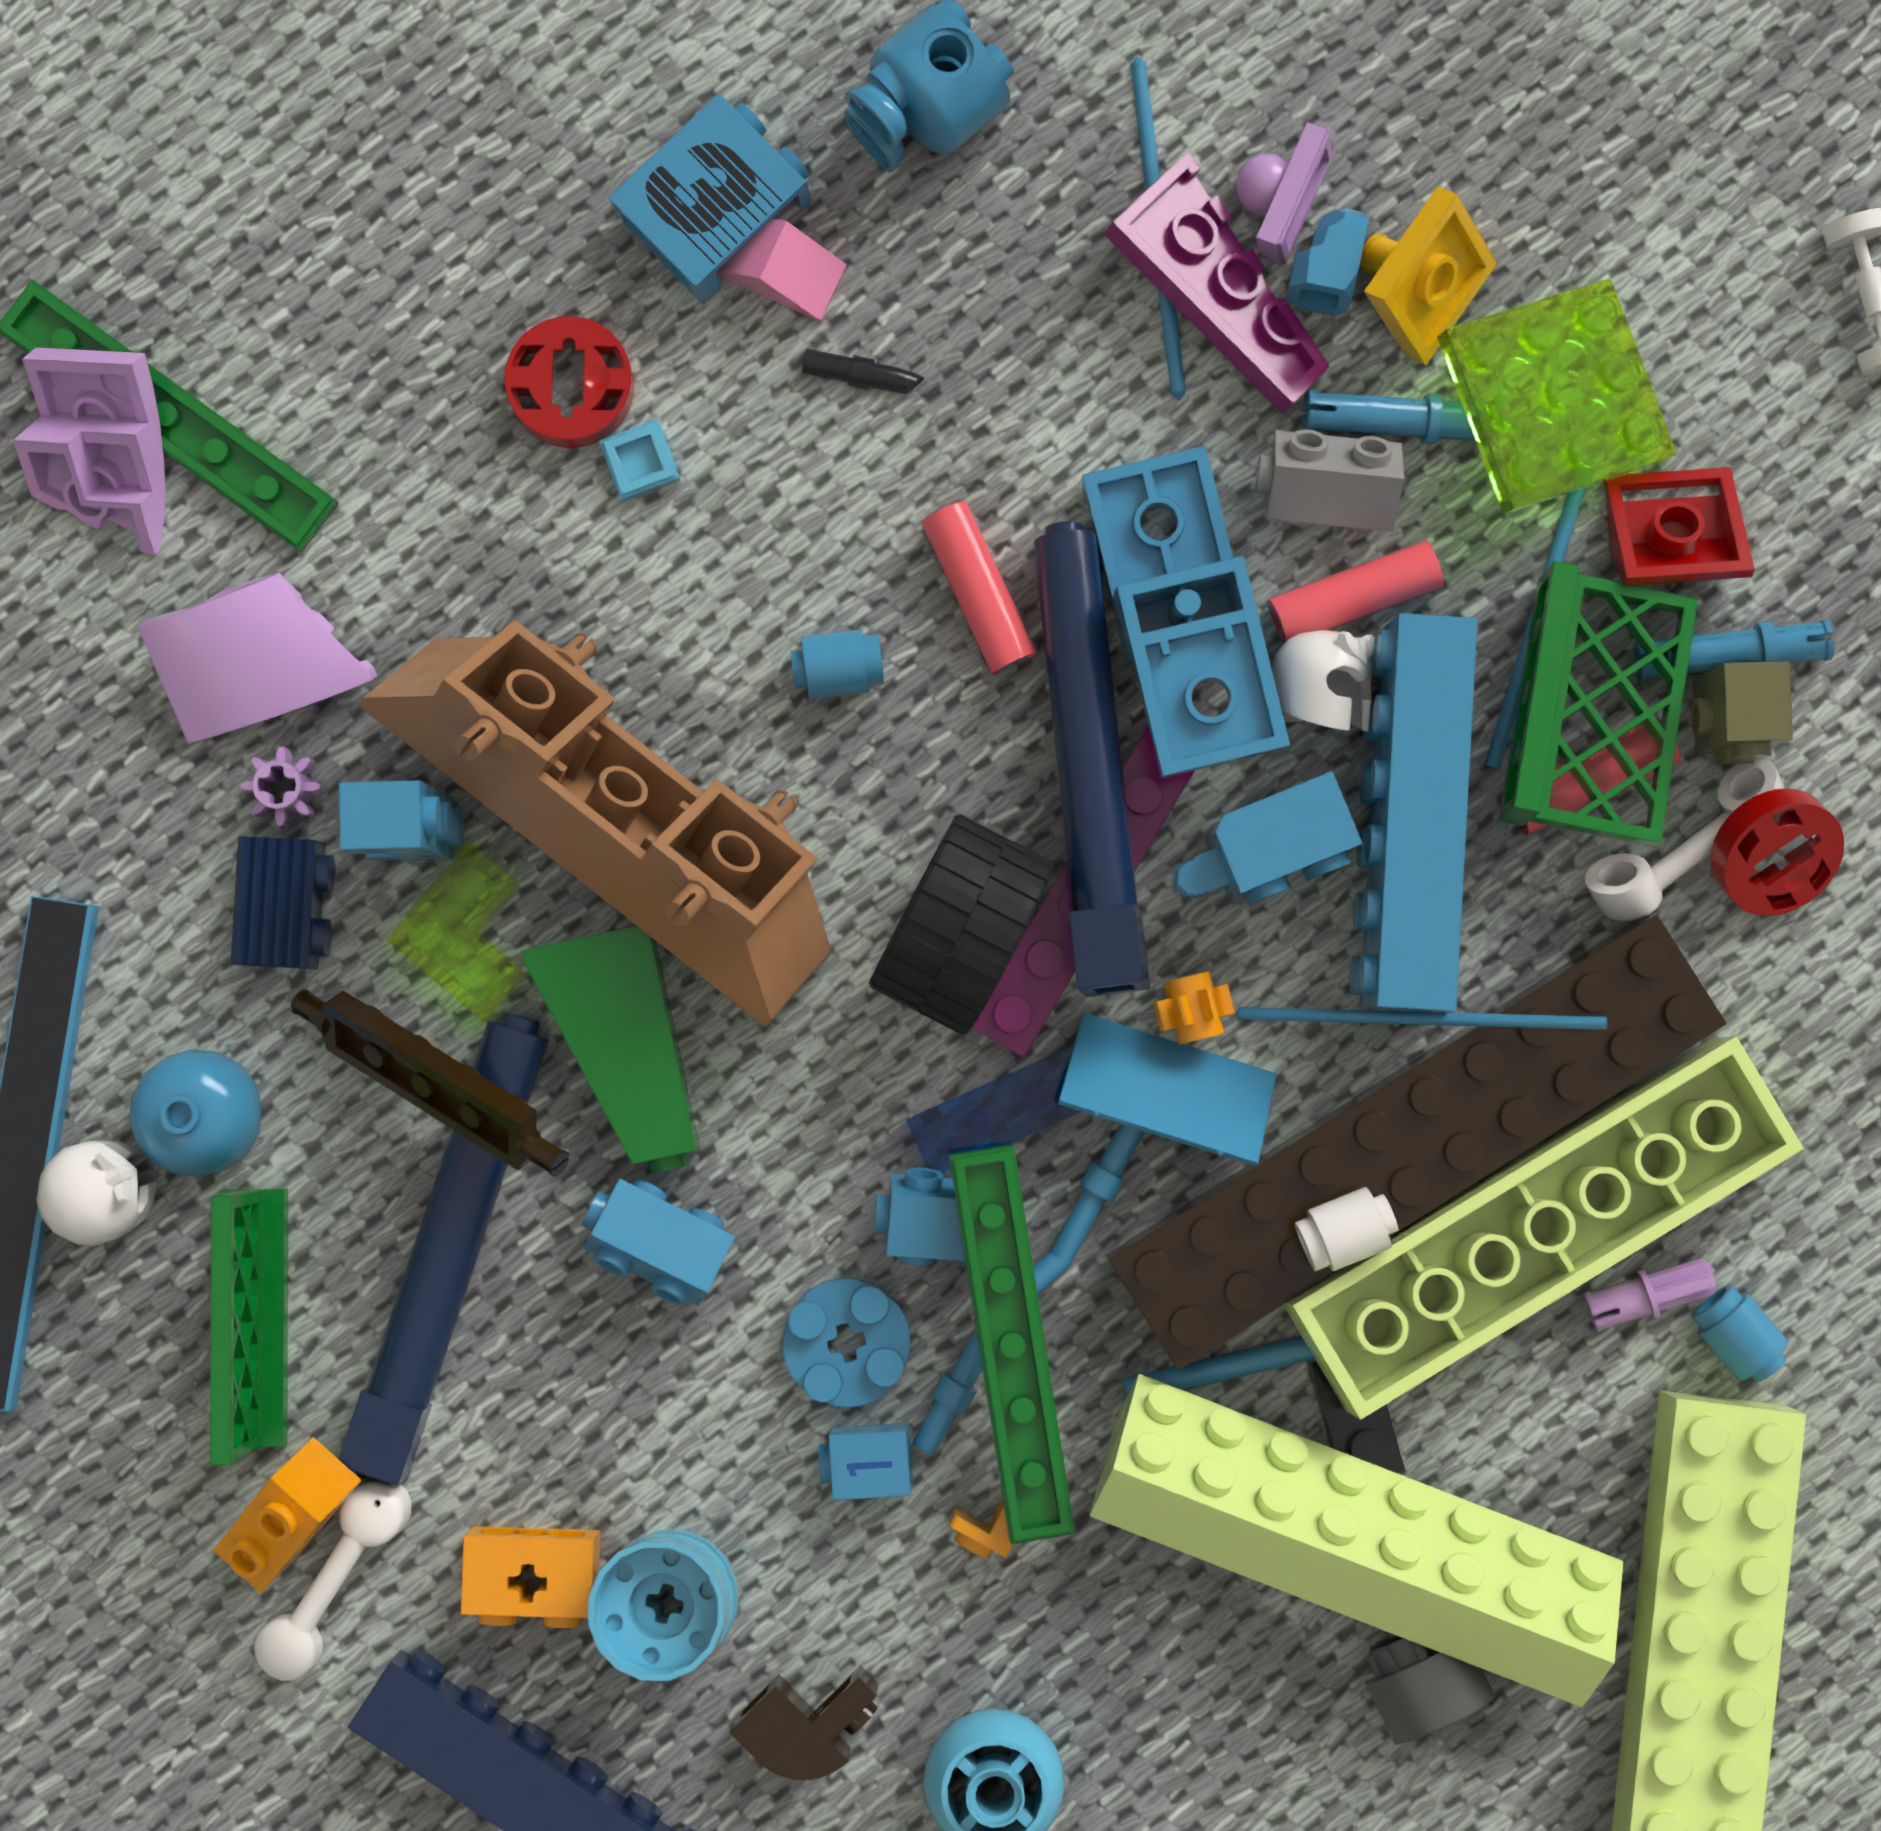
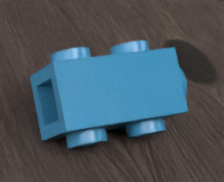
M911 1168L905 1171V1175L890 1174L889 1194L876 1195L874 1233L885 1234L886 1256H896L900 1262L913 1266H928L934 1264L935 1260L961 1261V1264L966 1267L952 1178H944L943 1173L929 1168Z
M619 1178L610 1196L598 1190L581 1226L592 1231L583 1249L595 1254L593 1262L614 1275L627 1277L631 1272L653 1283L651 1291L670 1303L685 1306L687 1301L698 1306L707 1295L735 1238L734 1235L723 1230L724 1223L713 1214L704 1210L690 1208L689 1212H686L666 1202L667 1195L665 1192L643 1180L633 1179L630 1184Z

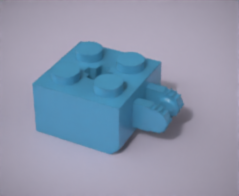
M1333 771L1223 815L1219 822L1211 825L1205 839L1209 851L1194 856L1190 860L1187 859L1186 863L1183 862L1180 866H1177V870L1172 873L1174 875V886L1172 888H1175L1182 895V898L1189 897V900L1192 897L1199 898V895H1207L1224 888L1228 899L1243 894L1247 905H1250L1291 888L1286 877L1290 874L1302 870L1306 881H1309L1350 864L1351 861L1347 851L1363 843Z

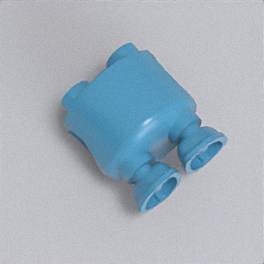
M942 0L937 5L929 4L877 48L870 60V72L867 74L869 82L857 89L851 88L846 92L845 99L850 108L845 111L844 115L849 129L857 141L887 172H893L904 155L905 149L902 139L906 133L929 151L948 155L959 149L1011 103L1009 88L1006 84V80L1014 74L1010 61L996 45L989 43L987 46H984L970 29L971 22L966 12L955 0Z

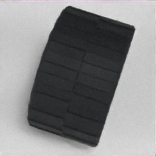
M962 814L956 815L932 857L869 980L870 988L961 1035L967 1034L992 996L1041 901L1054 870L1052 861Z

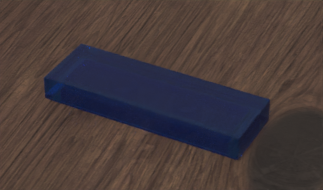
M1074 1045L907 1118L906 1121L926 1167L944 1173L950 1170L948 1154L1007 1145L1080 1113L1081 1111L1058 1105Z

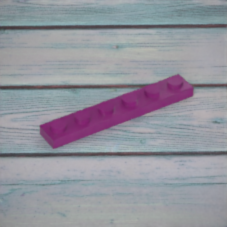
M1149 726L1145 729L1123 766L1134 872L1195 772L1194 770L1161 778ZM1068 860L1028 925L992 996L972 1027L1022 1058L1027 1054L1076 971L1069 912L1073 911Z

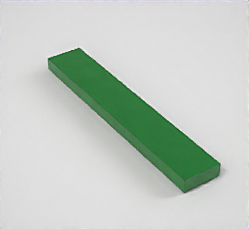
M33 279L0 321V334L27 354L36 347L132 352ZM147 363L159 414L163 453L302 553L339 502Z
M1009 1144L948 1154L1010 1544L1075 1534L1014 1145Z

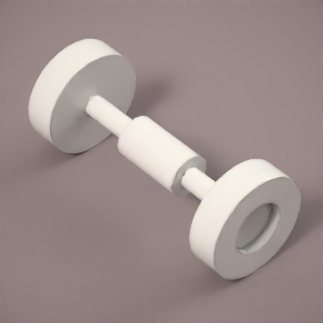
M1874 208L1837 219L1824 226L1821 230L1827 249L1853 244L1860 267V272L1855 274L1862 304L1866 318H1874L1881 344V268L1873 267L1866 240L1881 235V208ZM1881 345L1870 348L1856 356L1862 376L1881 372Z

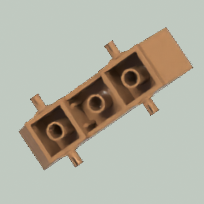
M514 620L494 637L437 638L361 699L360 708L764 1027L773 1020L831 952L808 877V872L818 858L794 840L782 824L796 811L797 802L792 795L779 808L789 792L778 790L763 807H760L742 799L718 779L703 792L607 716L615 698L592 681L581 666L597 652V644L593 638L584 644L588 634L578 633L563 648H558L540 640Z

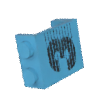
M720 93L608 197L617 217L703 305L721 289L716 272L768 224L771 219L792 200L802 210L812 202L807 181L805 180L810 174L800 159L785 146L777 152L762 137L766 133V128L759 118L743 103L734 108Z

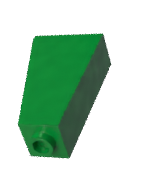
M632 926L521 950L528 972L631 1163L637 1164L649 1161L651 1173L689 1165L686 1153L697 1151L701 1148L657 941L638 926Z

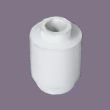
M1367 1187L1307 1210V1218L1294 1223L1303 1250L1315 1272L1328 1266L1334 1272L1392 1248L1389 1234L1399 1231L1394 1213L1385 1195L1381 1194L1373 1198Z

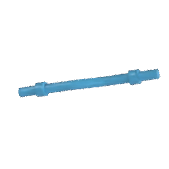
M1120 1124L1099 1163L1092 1161L1080 1182L1084 1190L1048 1253L1033 1265L1038 1296L1069 1268L1105 1202H1113L1125 1182L1121 1174L1143 1137L1144 1131ZM976 1330L951 1374L944 1372L932 1393V1397L936 1401L912 1442L915 1447L929 1455L936 1453L958 1413L965 1414L977 1393L973 1385L982 1371Z

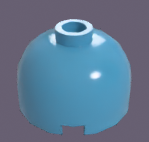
M191 1049L166 1056L144 1073L132 1094L129 1121L135 1142L150 1161L173 1174L202 1177L228 1170L248 1154L260 1133L262 1108L257 1084L240 1063L220 1052Z

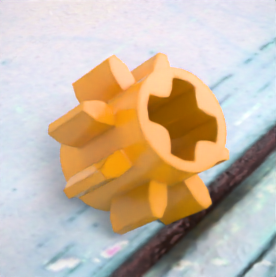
M1210 971L1163 982L1167 999L1153 1002L1160 1032L1175 1029L1179 1045L1225 1033L1221 1017L1235 1013L1228 984L1213 987Z

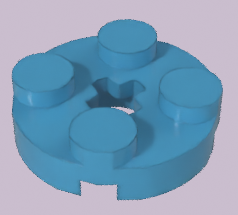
M853 1277L830 1279L811 1288L792 1308L783 1333L784 1359L794 1381L813 1400L821 1403L825 1402L836 1407L862 1406L884 1396L901 1379L911 1347L909 1324L899 1303L881 1287ZM841 1324H849L852 1333L858 1334L863 1332L866 1344L856 1348L857 1358L845 1360L841 1351L831 1352L829 1345H827V1341L837 1337V1326Z

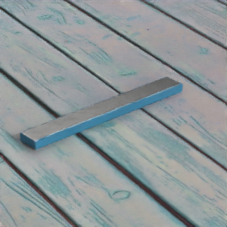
M31 896L0 1080V1411L12 1412L17 1408L47 1226L41 1218L36 1201L41 1173L48 1161L59 1153L99 906Z

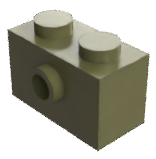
M1790 661L1723 663L1693 678L1694 700L1691 710V722L1695 734L1696 754H1714L1715 765L1754 763V759L1771 757L1772 747L1793 740Z

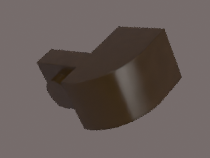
M860 1665L814 1710L778 1674L733 1719L729 1733L763 1767L779 1776L794 1780H812L827 1776L849 1762L851 1747L839 1734L845 1729L850 1735H853L873 1716L878 1708L873 1702L877 1697L878 1682Z

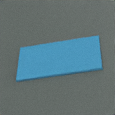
M1083 1013L1058 1105L1257 1167L1277 1073L1192 1046L1179 1045L1176 1041Z

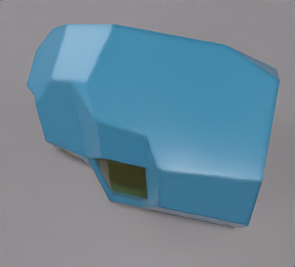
M1344 208L1335 210L1322 217L1316 231L1297 245L1286 295L1287 301L1302 310L1331 316L1348 312L1369 221L1368 215L1360 211Z

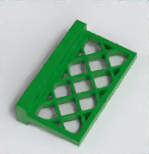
M1554 561L1538 579L1498 821L1524 826L1530 821L1657 847L1661 844L1698 598L1636 585L1624 586V583L1578 574V565ZM1583 594L1605 598L1620 619L1603 631L1595 634L1580 614ZM1626 603L1639 605V607L1631 611ZM1651 608L1678 613L1675 637L1659 648L1637 619ZM1626 626L1647 656L1622 672L1601 641ZM1578 633L1584 643L1574 649L1576 634ZM1673 648L1670 664L1663 654ZM1590 650L1611 680L1590 694L1585 695L1570 672L1572 660ZM1652 662L1667 683L1665 699L1648 708L1627 678ZM1616 686L1637 717L1615 732H1612L1591 702ZM1568 693V695L1573 700L1574 704L1565 709L1566 697ZM1663 709L1660 725L1654 715ZM1580 710L1601 741L1576 757L1560 734L1562 722ZM1642 723L1658 744L1656 760L1639 770L1618 739ZM1606 747L1628 778L1605 794H1602L1581 763ZM1558 754L1565 765L1555 771ZM1654 770L1651 787L1644 776ZM1569 771L1592 801L1576 813L1549 807L1553 782ZM1633 784L1649 806L1646 826L1642 827L1623 823L1608 800ZM1597 808L1603 818L1588 816L1587 814Z
M288 1188L222 1189L219 1195L211 1196L210 1465H231L260 1447H284L287 1445Z

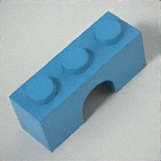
M420 780L339 782L340 850L352 854H366L367 859L376 862L453 860V845L463 844L464 819L462 808L452 807V797Z

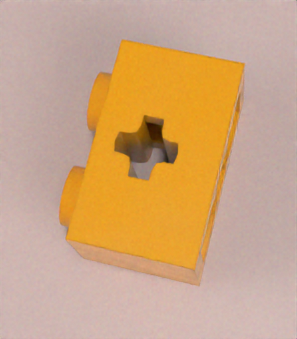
M313 1437L267 1481L213 1551L236 1574L244 1578L261 1594L309 1545L361 1482V1479Z
M473 1526L464 1535L461 1615H478V1623L487 1626L514 1625L517 1623V1616L543 1617V1625L551 1628H574L581 1626L582 1618L588 1619V1596L599 1572L601 1530ZM528 1564L534 1565L535 1576L547 1578L546 1581L541 1583L535 1593L528 1591L527 1581L516 1579V1576L520 1575Z

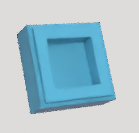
M658 419L599 440L622 502L681 481Z

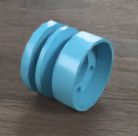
M659 1530L634 1541L617 1552L598 1572L588 1596V1626L598 1651L618 1671L641 1681H670L694 1671L728 1636L738 1612V1582L729 1559L710 1540L686 1530ZM668 1584L674 1587V1598L684 1601L683 1606H679L670 1616L663 1613L664 1603L654 1600V1595L663 1591Z

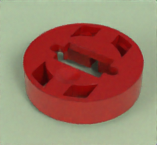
M563 316L545 320L535 325L516 342L509 354L505 367L504 382L507 398L519 422L531 435L553 446L575 449L599 442V440L612 434L621 425L632 405L634 377L623 346L608 329L586 318ZM567 341L575 342L576 353H584L583 406L573 405L572 415L565 418L561 415V406L552 405L554 353H564V344ZM528 353H536L530 366H521ZM601 355H615L621 368H607ZM518 396L533 397L538 409H523ZM609 398H619L613 410H604Z
M1783 788L1761 793L1740 805L1721 825L1711 848V876L1730 899L1746 912L1761 916H1774L1794 911L1816 898L1829 885L1837 873L1844 853L1842 828L1837 819L1815 797L1807 792ZM1801 834L1808 839L1783 856L1788 864L1786 867L1780 870L1775 863H1772L1756 874L1757 871L1754 866Z

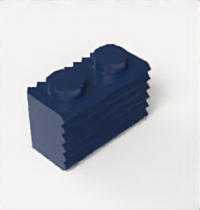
M238 836L230 965L318 970L319 957H328L332 940L330 919L321 918L323 893H332L336 873L334 856L325 855L326 843L310 839Z

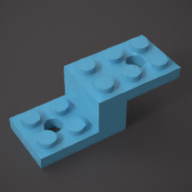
M1206 445L1083 474L1081 482L1093 531L1097 536L1098 551L1125 662L1133 661L1161 778L1288 748L1290 742L1244 556L1233 558ZM1153 507H1161L1173 515L1176 521V530L1171 537L1165 540H1154L1143 532L1140 526V518L1146 510ZM1204 681H1213L1220 684L1228 695V706L1225 712L1215 717L1200 714L1192 703V691L1196 685Z

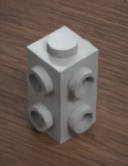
M1308 429L1295 432L1275 430L1271 455H1259L1256 472L1255 492L1266 493V519L1281 520L1297 526L1310 523L1346 527L1356 532H1368L1371 530L1393 532L1404 484L1402 443L1388 442L1375 436H1364L1358 439L1328 436Z

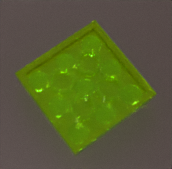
M1611 278L1454 326L1437 336L1503 515L1647 468L1677 455Z

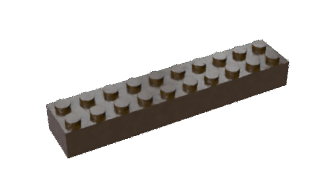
M1653 914L1631 922L1487 1013L1607 1017V1030L1467 1026L1259 1158L1257 1167L1249 1164L1107 1253L1105 1256L1178 1371L1334 1273L1329 1266L1315 1272L1306 1257L1294 1223L1307 1218V1210L1367 1187L1373 1198L1381 1194L1385 1195L1400 1231L1726 1025V1021L1659 916Z

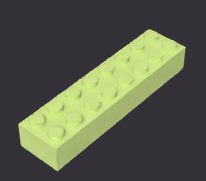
M1737 1036L1712 1038L1509 1161L1390 1237L1392 1248L1337 1270L1283 1304L1346 1412L1361 1420L1803 1150L1804 1147Z
M1138 1374L1114 1424L1090 1517L1580 1707H1583L1615 1664L1624 1561L1150 1377Z
M1659 1390L1612 1831H1762L1806 1414L1786 1405Z

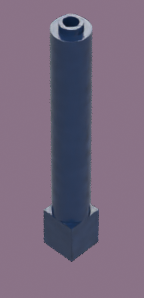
M1058 522L1045 528V535L1036 538L1033 544L1073 911H1070L1069 915L1077 989L1086 997L1150 990L1143 918L1141 911L1138 909L1097 536L1094 532L1083 530V525L1079 522Z
M504 1012L501 1023L488 1020L472 1068L482 1077L508 1093L521 1097L528 1103L549 1042L548 1038L537 1035L541 1023L508 1012ZM453 1129L442 1157L367 1388L360 1392L339 1456V1460L351 1471L397 1486L409 1477L432 1407L430 1401L508 1164Z

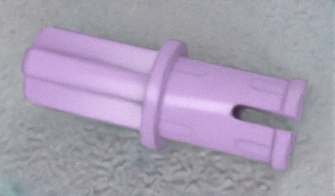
M1697 1259L1648 1275L1642 1269L1637 1271V1278L1593 1292H1585L1583 1297L1586 1306L1590 1308L1588 1313L1592 1325L1598 1333L1602 1332L1603 1329L1651 1315L1653 1320L1660 1319V1311L1712 1296L1716 1292V1281L1707 1261Z

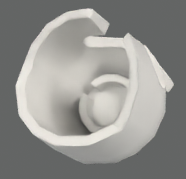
M1317 630L1299 633L1287 640L1276 653L1271 666L1284 722L1291 723L1305 720L1310 723L1345 731L1350 730V724L1362 729V731L1369 733L1372 703L1370 684L1373 673L1370 657L1374 648L1373 635L1354 638L1347 631Z
M87 1141L63 1148L48 1161L40 1176L36 1201L41 1218L56 1235L77 1245L94 1246L128 1234L145 1220L154 1203L156 1182L140 1186L138 1194L137 1169L126 1159L134 1158L140 1152L122 1142Z

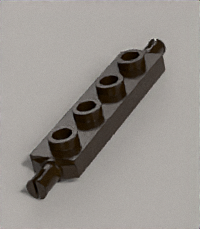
M307 989L301 990L293 998L291 1012L317 1027L329 1052L517 1171L530 1161L547 1171L552 1177H557L566 1168L569 1162V1153L541 1137V1133L537 1131L536 1127L537 1110L529 1106L521 1097L503 1090L482 1077L471 1066L461 1064L432 1046L424 1037L411 1033L384 1016L376 1007L366 1005L344 990L327 1002L319 999Z

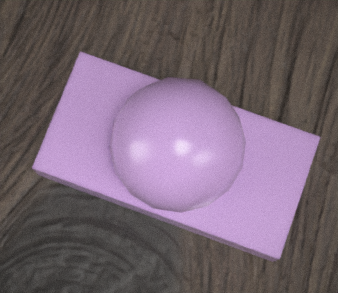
M1307 122L1290 162L1278 154L1262 153L1249 159L1240 169L1236 182V192L1239 201L1245 209L1254 215L1265 217L1256 237L1262 258L1281 266L1283 263H1287L1333 159L1328 129Z

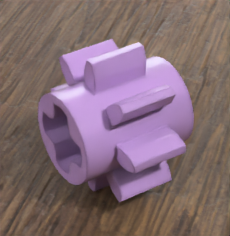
M278 747L276 761L266 762L257 757L251 759L257 771L253 781L241 783L240 788L254 793L258 800L250 812L253 816L261 818L274 809L276 824L282 828H289L291 813L299 812L311 818L316 816L314 809L308 803L312 793L320 794L326 792V786L311 782L308 776L316 765L313 759L305 757L293 766L290 749L285 747ZM284 773L285 777L295 781L296 786L295 791L284 793L282 802L281 797L271 794L270 788L271 783L282 781Z

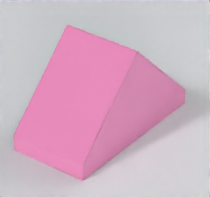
M771 219L768 224L716 272V275L821 322L847 264L789 222Z

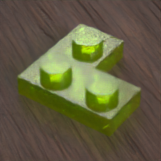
M468 843L387 938V941L479 1019L487 1022L527 973L479 932L520 884L472 843Z

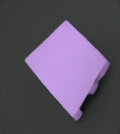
M36 347L22 360L40 417L13 439L31 496L57 510L69 511L81 522L99 531L110 520L138 534L140 539L138 551L146 555H156L160 551L165 517L166 487L160 420L145 353Z
M279 572L227 587L201 604L150 618L137 626L188 744L305 707L367 683L377 676L374 667L367 660L359 662L331 634L334 627L319 612L311 610L302 600L301 594Z

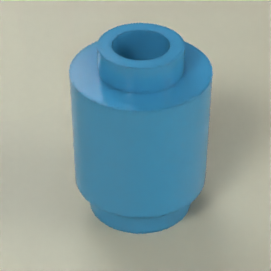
M862 629L802 636L803 649L791 650L795 688L807 687L809 699L868 693L869 686L884 684L879 634L863 635Z
M1732 1284L1717 1290L1692 1313V1318L1700 1326L1697 1334L1738 1381L1752 1377L1756 1383L1761 1382L1773 1375L1786 1362V1357L1782 1354V1351L1788 1344L1787 1338L1747 1292L1740 1294Z

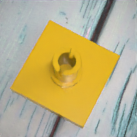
M1438 186L1399 242L1388 238V236L1382 233H1376L1363 246L1360 266L1364 268V272L1375 274L1364 290L1368 299L1403 353L1425 366L1497 265L1458 194Z

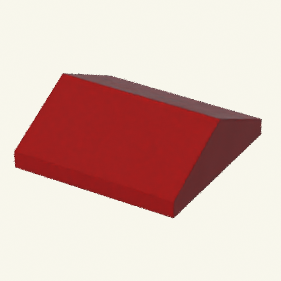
M1731 467L1605 475L1610 557L1624 586L1753 577L1755 568ZM1718 485L1719 495L1623 501L1621 491Z

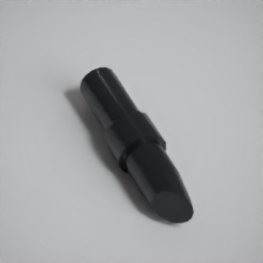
M806 348L802 366V373L848 382L847 386L869 390L871 387L908 394L924 380V377L898 367L875 363V359L853 355V358L808 348Z

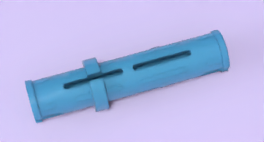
M1307 390L1302 412H1308V417L1302 418L1303 429L1420 437V442L1423 444H1435L1439 438L1492 443L1498 427V421H1490L1491 417L1498 416L1496 402L1442 400L1441 394L1426 393L1423 399L1319 393Z
M1828 619L1819 620V622L1774 627L1771 621L1754 624L1752 630L1693 636L1687 674L1704 673L1723 663L1786 661L1793 663L1821 659L1824 661L1832 660L1835 646L1834 639L1819 640H1824L1825 635L1832 634L1833 629ZM1671 639L1653 641L1659 648ZM1635 641L1633 647L1635 660H1641L1647 655ZM1673 648L1663 654L1670 664ZM1652 662L1636 672L1638 681L1662 677Z

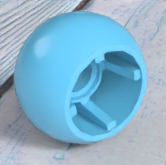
M991 1708L977 1710L964 1715L945 1728L933 1744L925 1763L923 1786L925 1800L930 1813L942 1831H1047L1055 1821L1063 1801L1065 1777L1063 1763L1057 1748L1040 1726L1028 1717L1011 1710ZM1001 1745L1012 1749L1009 1756L999 1752H992L975 1758L972 1754L973 1751L984 1746ZM1029 1761L1033 1763L1039 1775V1781L1032 1798L1024 1793L1021 1772ZM955 1767H958L966 1774V1797L960 1803L956 1801L949 1786V1781ZM998 1776L1006 1779L1013 1789L1011 1794L1001 1802L991 1803L985 1801L976 1791L979 1784L989 1777Z

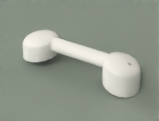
M1765 758L1754 759V763L1736 764L1728 770L1722 778L1717 791L1718 801L1723 809V813L1651 868L1644 858L1625 853L1610 855L1590 866L1585 874V884L1601 913L1617 921H1635L1647 917L1654 912L1662 900V891L1711 854V848L1717 832L1735 809L1761 793L1785 788L1773 763Z
M371 1477L360 1482L340 1506L339 1523L343 1536L293 1614L285 1613L273 1618L257 1634L254 1643L255 1657L260 1668L270 1677L280 1681H294L304 1677L320 1661L323 1652V1642L316 1625L365 1547H378L389 1542L406 1527L411 1516V1499L406 1488L401 1484L397 1486Z

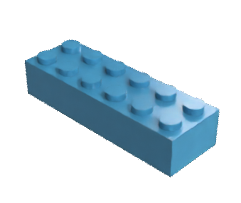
M1399 613L1380 630L1378 639H1374V648L1370 660L1373 665L1372 677H1378L1377 695L1375 701L1371 703L1369 733L1363 731L1364 740L1374 741V758L1371 766H1363L1360 781V801L1363 804H1371L1370 824L1368 829L1359 830V836L1363 844L1357 846L1356 851L1357 866L1367 867V883L1364 893H1356L1353 906V929L1355 931H1364L1363 954L1352 957L1349 976L1350 994L1360 995V1008L1415 1012H1456L1478 618Z

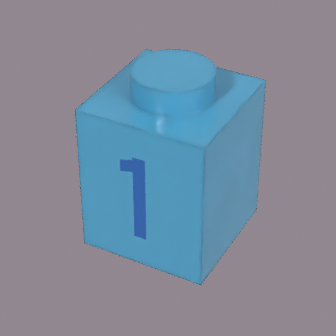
M909 1422L832 1428L829 1433V1443L819 1444L818 1462L821 1483H832L833 1500L911 1495L913 1474Z

